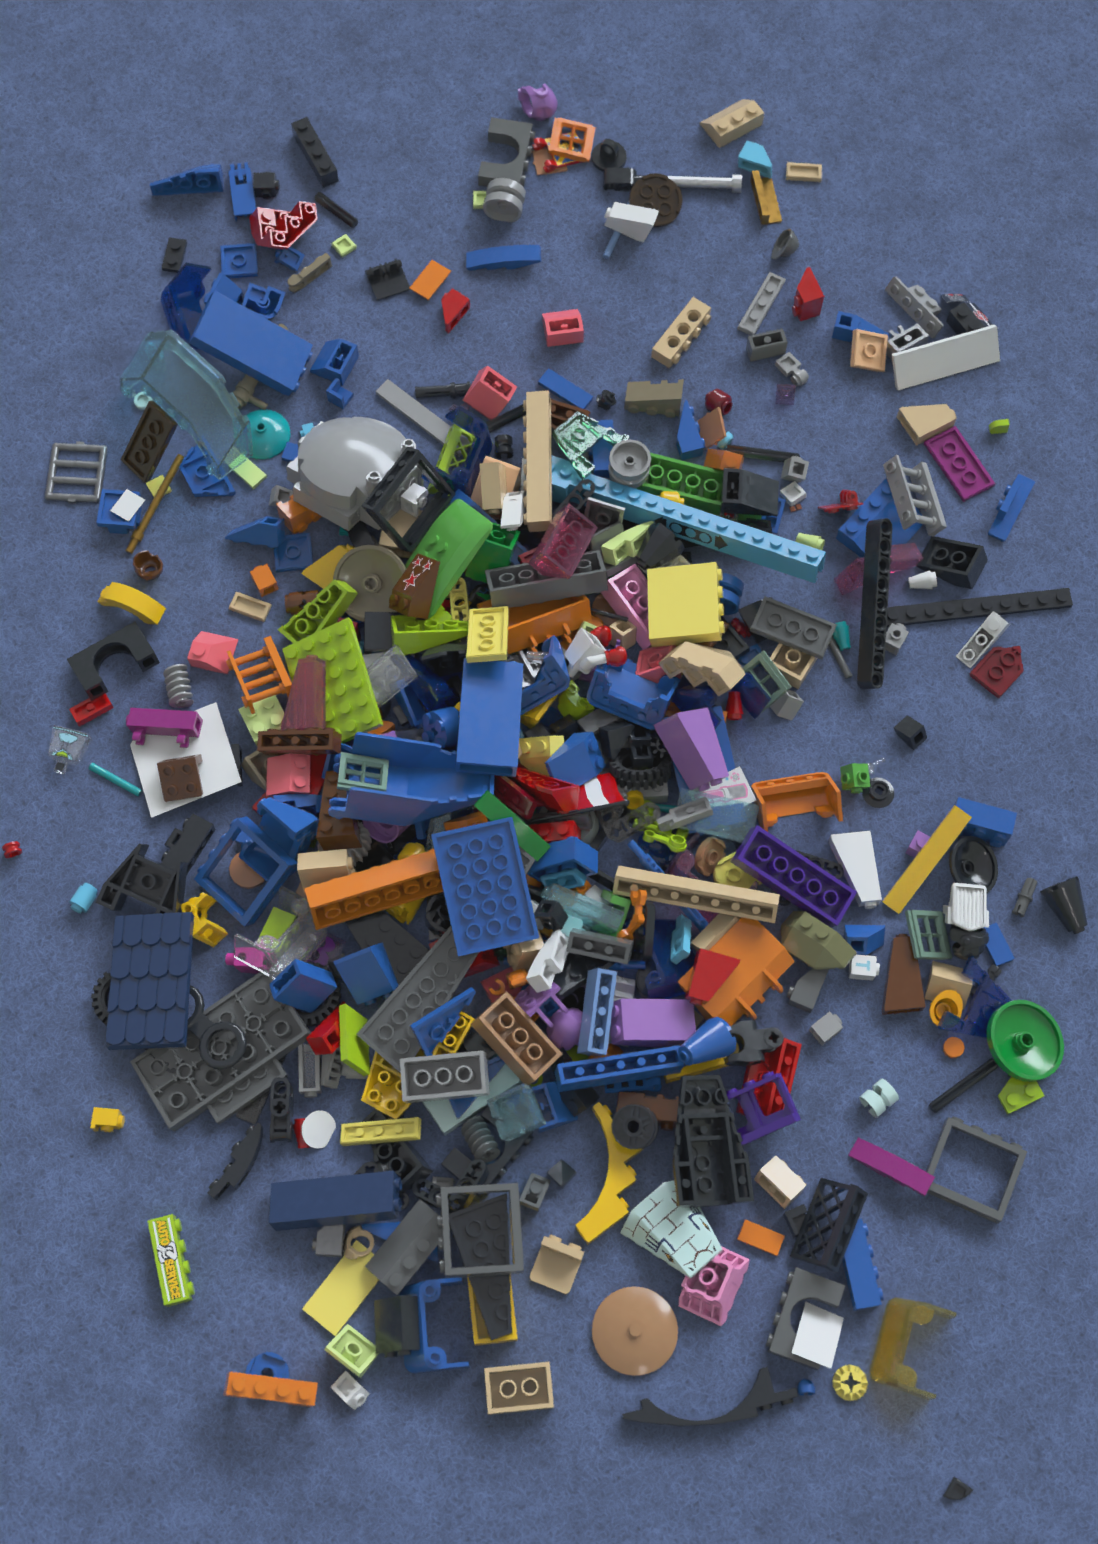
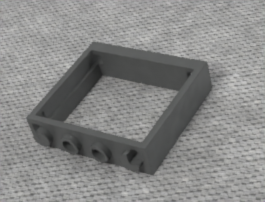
M948 1117L943 1124L925 1172L933 1176L951 1128L1017 1156L997 1210L932 1182L927 1193L998 1224L1002 1222L1027 1151L1023 1150V1147L1017 1143L1011 1142L1009 1144L1002 1141L1003 1138L999 1135L984 1133L983 1129L978 1126L971 1125L970 1127L963 1124L964 1121L960 1118Z
M518 1183L441 1187L440 1194H436V1206L441 1207V1215H437L438 1229H442V1237H438L439 1251H443V1259L439 1260L440 1273H444V1279L522 1274L524 1263ZM508 1192L513 1265L451 1268L448 1195Z

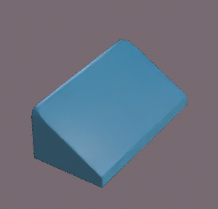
M574 868L542 875L540 879L547 892L553 893L584 886L587 877Z

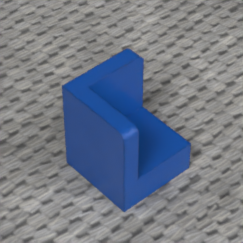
M335 378L326 390L328 401L341 409H344L353 397L352 392L341 387L340 379Z

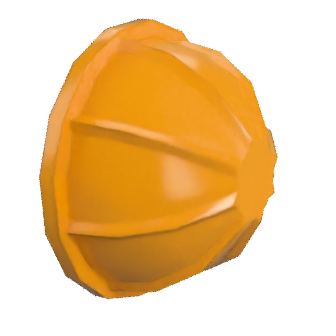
M944 990L934 998L930 1004L929 1016L937 1027L943 1029L952 1028L959 1022L963 1007L961 996L954 990Z

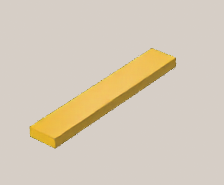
M954 805L882 902L900 914L972 817Z

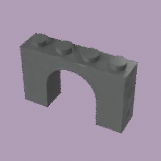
M491 117L488 129V142L510 145L519 154L515 160L506 164L481 161L478 185L487 187L493 179L507 178L525 186L526 175H524V171L528 172L529 161L527 158L531 157L532 146L530 144L535 139L536 134L533 131V124Z
M796 1267L793 1272L789 1271L786 1284H789L787 1293L782 1292L779 1301L782 1308L780 1313L776 1312L772 1325L776 1327L773 1334L769 1333L765 1346L769 1347V1353L811 1369L819 1370L821 1364L792 1353L796 1334L791 1327L790 1314L794 1305L804 1299L816 1300L835 1308L839 1307L845 1285Z

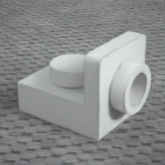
M347 1371L331 1386L354 1410L361 1406L369 1395V1392Z

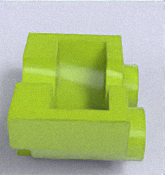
M570 680L569 687L561 692L558 699V709L563 716L570 714L575 720H579L592 713L595 708L588 702L587 698L579 696L578 692L580 689L573 680Z

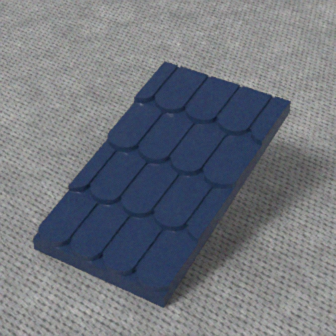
M192 912L115 917L111 984L107 1011L109 1013L106 1031V1047L108 1050L186 1047L194 915Z

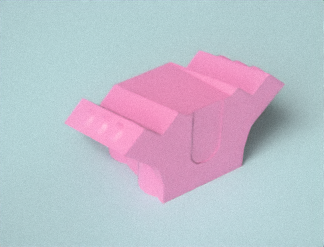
M722 1247L723 1251L692 1278L685 1275L681 1284L683 1290L679 1298V1307L719 1326L726 1322L728 1311L731 1309L737 1291L742 1284L743 1275L749 1267V1259Z

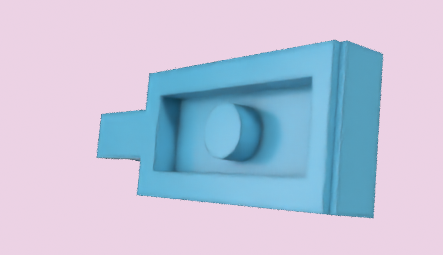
M683 914L676 918V929L672 932L670 960L675 964L686 959L691 951V920L683 916Z

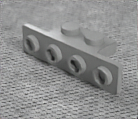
M897 276L893 277L885 291L931 338H935L944 326L936 317L942 309L919 285L907 288Z

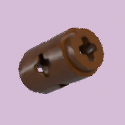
M319 590L289 592L288 595H285L286 613L297 615L303 609L299 607V605H304L302 600H306V603L313 601L316 595L320 593Z

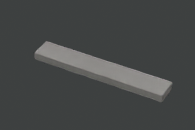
M389 379L376 390V394L444 445L451 426ZM463 435L460 436L463 446L470 444L467 438ZM457 451L454 453L458 457L462 455L461 451Z

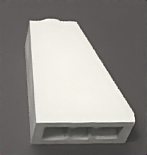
M614 202L612 208L608 207L604 215L607 218L605 226L637 241L644 242L655 223L659 211Z

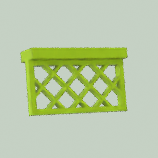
M455 422L448 431L435 470L446 483L449 482L454 492L458 489H456L453 480L460 478L464 485L460 490H466L469 498H471L480 468L473 469L470 460L477 458L479 463H483L485 456H489L493 443L462 429V425ZM460 436L467 437L470 444L463 446ZM480 443L487 446L486 451L479 453L476 444ZM472 446L475 456L468 458L465 448ZM461 451L464 459L457 462L454 453ZM466 462L470 471L462 473L459 464ZM455 466L458 476L451 478L448 469ZM472 474L475 482L468 485L464 476ZM430 482L427 489L428 493H437V489Z

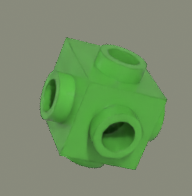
M851 763L840 767L842 790H851L852 794L862 793L863 789L870 787L868 764Z

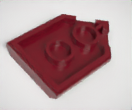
M1021 646L1008 648L993 647L969 673L970 677L995 697L1000 698L1024 671L1021 660Z

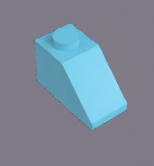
M746 141L738 156V167L749 172L759 170L761 176L771 179L772 163L764 147L758 143Z

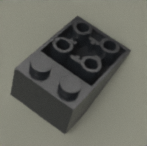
M724 468L720 513L778 516L779 481L744 469Z

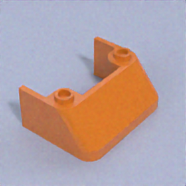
M810 773L755 782L751 785L752 792L756 798L754 805L758 823L767 832L768 827H772L778 822V817L814 811L823 818L835 815L839 822L843 821L841 791L828 773Z

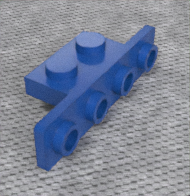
M1018 474L1012 486H1007L1003 494L1006 498L1004 501L1000 499L995 509L999 512L988 535L1005 542L1035 483L1034 480Z

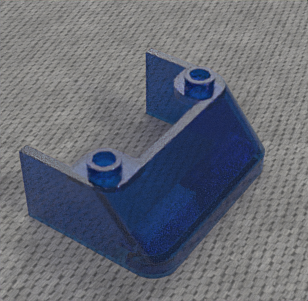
M186 262L162 291L161 303L176 349L179 352H190L199 349L189 344V341L202 314L199 300L205 294L202 280L211 271L209 266Z
M459 406L447 413L445 418L475 437L464 466L454 468L451 475L436 466L434 468L454 492L460 489L471 498L480 472V463H483L485 456L489 457L492 450V440L486 422ZM424 474L421 475L422 479L431 483Z
M745 672L746 675L731 689V692H740L742 705L756 719L771 698L753 676ZM707 681L696 687L690 684L678 689L674 694L673 702L681 712L708 707L714 729L722 721L711 708L717 700V694Z

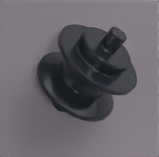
M603 390L602 395L599 394L596 397L598 407L609 410L610 405L614 406L616 404L615 394L608 390Z

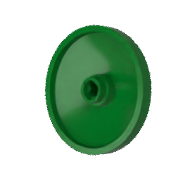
M1014 1000L1002 1005L992 1014L987 1027V1042L994 1060L1004 1072L1021 1081L1036 1082L1049 1077L1058 1069L1063 1059L1064 1041L1057 1022L1047 1010L1031 1001Z

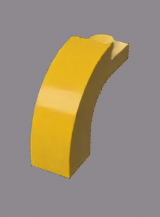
M111 582L110 586H106L101 591L98 603L103 606L124 609L147 624L158 625L166 610L164 606L141 591L115 582Z

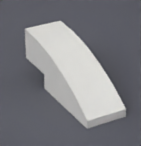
M560 929L556 930L543 945L527 974L526 980L537 993L551 989L555 974L563 970L568 953L566 952L568 939Z

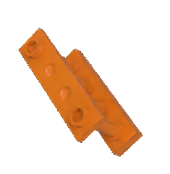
M271 636L263 638L266 645L262 647L263 649L234 659L231 650L227 651L229 659L226 660L230 671L234 670L244 694L241 697L244 707H249L251 714L255 713L252 703L271 696L286 693L289 701L296 698L291 680ZM265 656L266 658L270 657L267 662L242 671L238 670L237 666ZM270 668L271 670L275 669L272 674L245 684L242 679ZM273 681H281V683H278L279 686L249 696L248 690Z

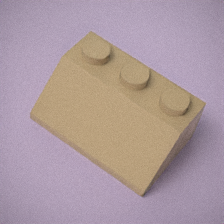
M742 99L701 121L700 125L718 148H721L763 124L764 112L755 100Z

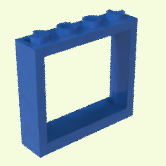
M247 816L236 818L231 822V828L221 836L219 845L209 853V859L198 868V874L194 878L200 886L244 927L253 925L298 865L287 852ZM242 830L279 864L277 870L247 911L209 877Z

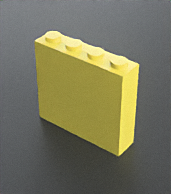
M716 562L647 569L649 641L652 647L680 645L685 641L690 643L722 641L721 633H725L724 621H721V616L724 615L723 604H720V598H723V588L720 586L719 581L723 580L722 569H718Z

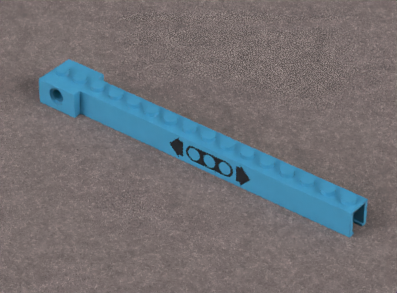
M552 456V501L562 503L582 480L590 479L595 484V492L591 498L625 508L623 516L625 520L637 524L649 521L661 523L672 531L676 537L812 583H816L818 571L822 572L824 569L825 551L584 472L583 465ZM589 484L587 486L582 485L583 491L579 495L582 497L583 500L585 499L583 497V494L586 491H591V485ZM571 498L569 500L580 504L577 498Z

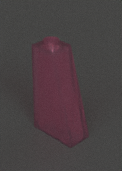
M307 655L306 658L298 659L281 731H286L287 728L304 730L305 728L323 730V728H326V661L318 658L317 655Z

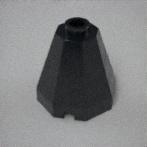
M653 522L648 528L636 556L637 564L645 571L658 568L678 557L685 550L683 543L680 540L676 542L674 539L676 535L664 525Z

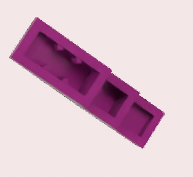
M859 1137L848 1155L881 1176H886L903 1187L907 1186L922 1196L926 1195L935 1178L915 1165Z

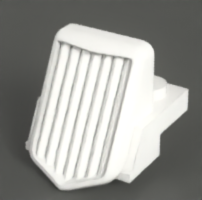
M953 883L951 885L949 906L943 905L945 923L954 924L967 931H974L983 927L989 928L986 887L983 885Z

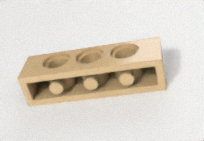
M692 297L652 348L651 357L668 368L672 364L676 365L681 358L680 354L683 350L686 352L689 349L690 341L693 338L696 339L701 333V327L703 325L706 326L710 322L711 307Z

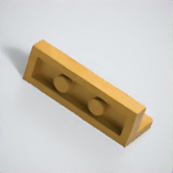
M759 170L752 171L750 181L761 225L782 222L772 178H761Z

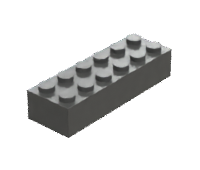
M599 550L485 570L492 607H523L529 604H540L545 601L562 600L563 598L579 597L585 594L600 593L608 590L606 570Z

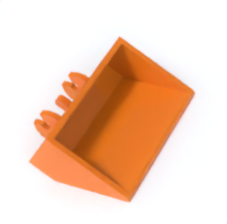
M585 595L563 598L562 600H551L540 604L534 603L523 607L509 608L508 654L528 648L530 654L536 657L539 655L537 649H535L538 646L537 644L544 642L553 635L556 637L561 636L565 644H571L572 640L568 636V634H571V631L579 629L583 621L592 624L589 599ZM491 600L477 604L478 608L492 607Z
M742 917L709 950L740 959V964L709 1002L702 1004V1006H695L706 1021L710 1018L720 1017L732 1026L743 1014L747 1018L750 1017L752 1020H756L757 1016L750 1007L757 1000L760 1004L765 1001L762 995L769 987L773 991L776 989L780 994L783 992V987L777 979L795 961L786 948L758 920ZM693 967L678 981V984L685 993H687Z

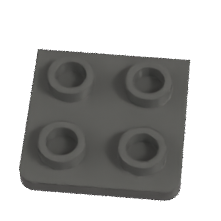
M616 522L589 537L591 551H600L607 577L615 575L617 572L638 562L636 556H627L617 566L604 562L601 546L624 532L623 524L620 522Z

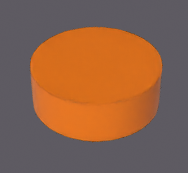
M950 1037L944 1042L943 1051L950 1058H958L964 1052V1043L957 1037Z

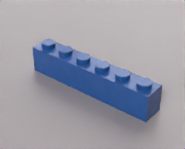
M680 1045L557 1064L554 1073L558 1092L680 1073L684 1067V1063L678 1057Z

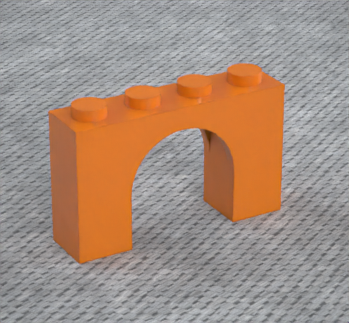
M228 1372L223 1396L284 1402L290 1405L312 1407L315 1406L318 1383Z

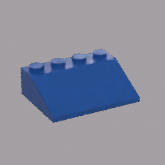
M885 478L863 502V505L841 526L836 539L864 560L867 523L870 520L888 518L892 523V560L924 524L916 522L906 530L902 528L888 480ZM915 507L917 515L922 516V514Z

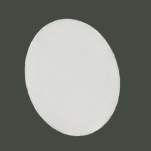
M314 1111L306 1117L302 1125V1136L307 1145L312 1148L327 1146L336 1128L333 1117L325 1111Z

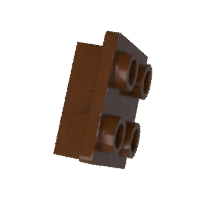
M201 754L167 759L157 763L165 802L203 795L198 764L203 762Z

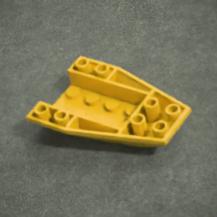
M461 1011L459 1013L460 1018L446 1034L443 1042H439L431 1053L433 1055L457 1053L475 1018ZM421 1048L416 1057L425 1056ZM375 1051L370 1067V1075H368L361 1101L393 1119H398L412 1103L402 1101L401 1073Z

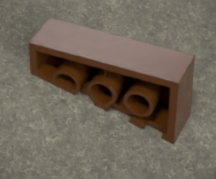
M326 771L316 838L324 851L363 848L357 819L345 817L336 819L328 814V809L330 808L329 800L334 797L346 798L347 791L337 789L338 773Z

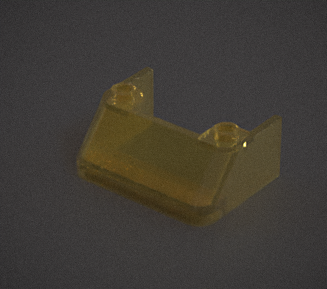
M897 1297L889 1300L885 1307L869 1368L870 1378L878 1384L926 1400L935 1399L936 1394L915 1388L917 1382L916 1372L911 1367L902 1364L913 1322L921 1325L927 1324L932 1320L933 1315L950 1320L955 1318L957 1313L921 1301Z

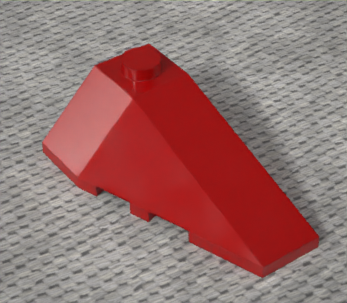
M521 767L517 768L516 777H511L548 807L556 809L558 813L568 814L569 811L578 809L579 785Z

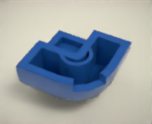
M249 283L242 306L269 320L276 316L280 310L285 292L270 286L265 289Z

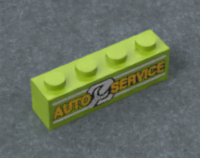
M171 1214L148 1220L164 1306L169 1307L192 1301V1295L195 1294L193 1282L188 1280L187 1274L191 1273L188 1260H184L183 1253L186 1252V1245L184 1239L180 1240L179 1232L182 1231L180 1219H176V1216Z

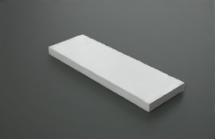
M991 325L892 354L896 389H905L1000 361L997 326Z

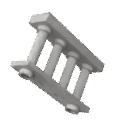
M895 455L884 463L883 467L902 528L906 530L916 522L925 524L930 536H935L945 529L947 525L927 463L920 462L912 469L902 467L899 455ZM905 475L910 476L912 484L907 483ZM910 491L915 492L917 500L912 499ZM915 507L920 508L922 516L917 515Z

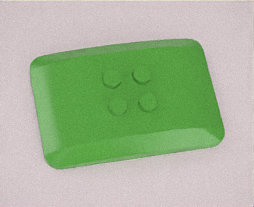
M461 499L454 500L435 520L405 564L407 569L417 553L440 561L428 619L436 613L493 528V523Z

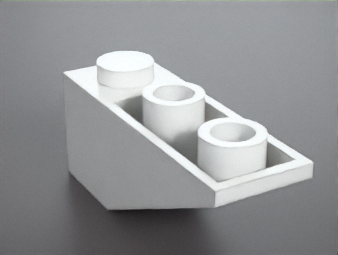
M526 492L506 493L503 500L501 529L507 528L508 531H512L521 526L524 521L523 514L527 513V508H524L523 497H526Z
M993 611L956 657L971 668L1004 633L1010 623Z

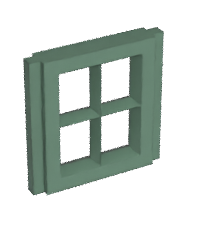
M765 651L759 653L743 667L745 674L750 672L757 684L749 690L741 679L734 686L755 716L763 713L792 687ZM759 663L768 673L761 681L752 670ZM770 677L779 687L772 695L763 685ZM758 687H761L768 696L761 704L752 694Z
M341 752L337 789L349 791L351 787L386 792L389 760ZM347 764L362 766L361 771L346 769ZM366 767L381 769L380 774L365 772ZM346 774L359 776L361 779L360 782L346 780L345 776ZM365 778L380 780L379 785L364 783Z
M925 910L905 911L914 958L929 960L952 959L943 912ZM917 918H922L925 933H920ZM928 919H933L936 933H931ZM921 937H926L929 951H924ZM932 937H937L940 952H935Z

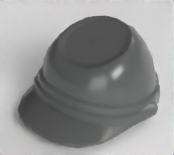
M790 228L786 229L779 235L771 254L772 259L775 260L781 256L788 257L799 248V240L793 230Z

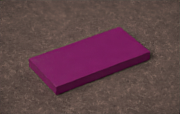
M956 426L924 441L923 444L963 502L995 486V482Z

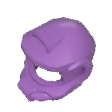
M543 84L539 89L531 86L518 89V100H520L522 109L529 118L543 121L555 114L558 106L557 99L552 89L546 84Z
M571 1007L567 1008L569 1012L566 1014L559 1008L550 1018L554 1026L551 1028L547 1026V1036L558 1049L564 1047L565 1050H570L574 1045L579 1044L583 1012Z

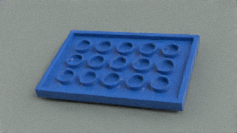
M512 817L431 834L458 957L539 939Z

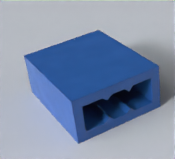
M294 959L269 984L275 1001L312 1013L337 988L332 972L298 959Z

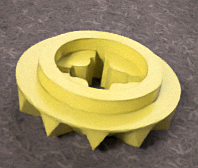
M845 1365L835 1372L833 1387L839 1397L847 1401H854L860 1399L866 1393L868 1385L866 1374L859 1367ZM850 1373L852 1380L860 1382V1384L853 1385L851 1393L849 1385L841 1383L849 1379Z

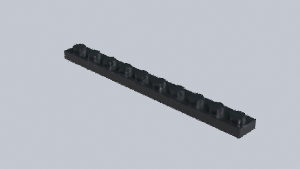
M1062 588L888 607L887 627H890L892 623L895 625L897 623L912 625L986 617L993 611L998 615L1070 608L1073 606L1070 589Z

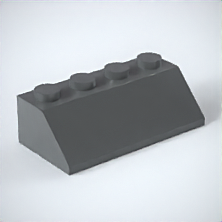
M419 1199L365 1266L396 1295L399 1294L436 1248L438 1237H442V1229H438L437 1226L438 1214L421 1199Z

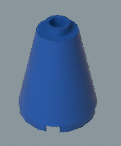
M720 1017L708 1019L679 1047L678 1057L680 1061L686 1065H694L727 1057L734 1053L736 1038L735 1036L732 1037L729 1032L732 1030L730 1025Z

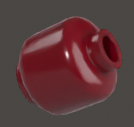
M714 389L707 393L705 407L708 411L711 412L719 407L723 416L732 409L733 403L729 394L720 389Z

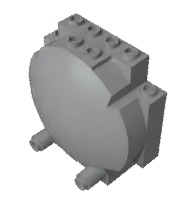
M342 417L327 422L321 421L308 434L300 438L298 442V457L287 465V480L294 483L293 499L295 502L348 531L360 520L379 530V525L362 508V504L407 446L416 449V444L412 439H406L394 427L371 418ZM416 465L381 509L380 513L387 521L401 509V495L413 483L423 486L424 474Z

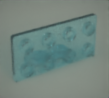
M681 788L677 807L707 797L714 815L679 827L680 829L742 843L749 830L755 827L759 810L758 805Z

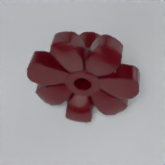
M735 617L731 622V625L735 628L734 630L738 635L749 638L751 633L747 626Z

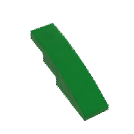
M488 790L474 804L490 821L512 817L518 845L537 862L551 847Z

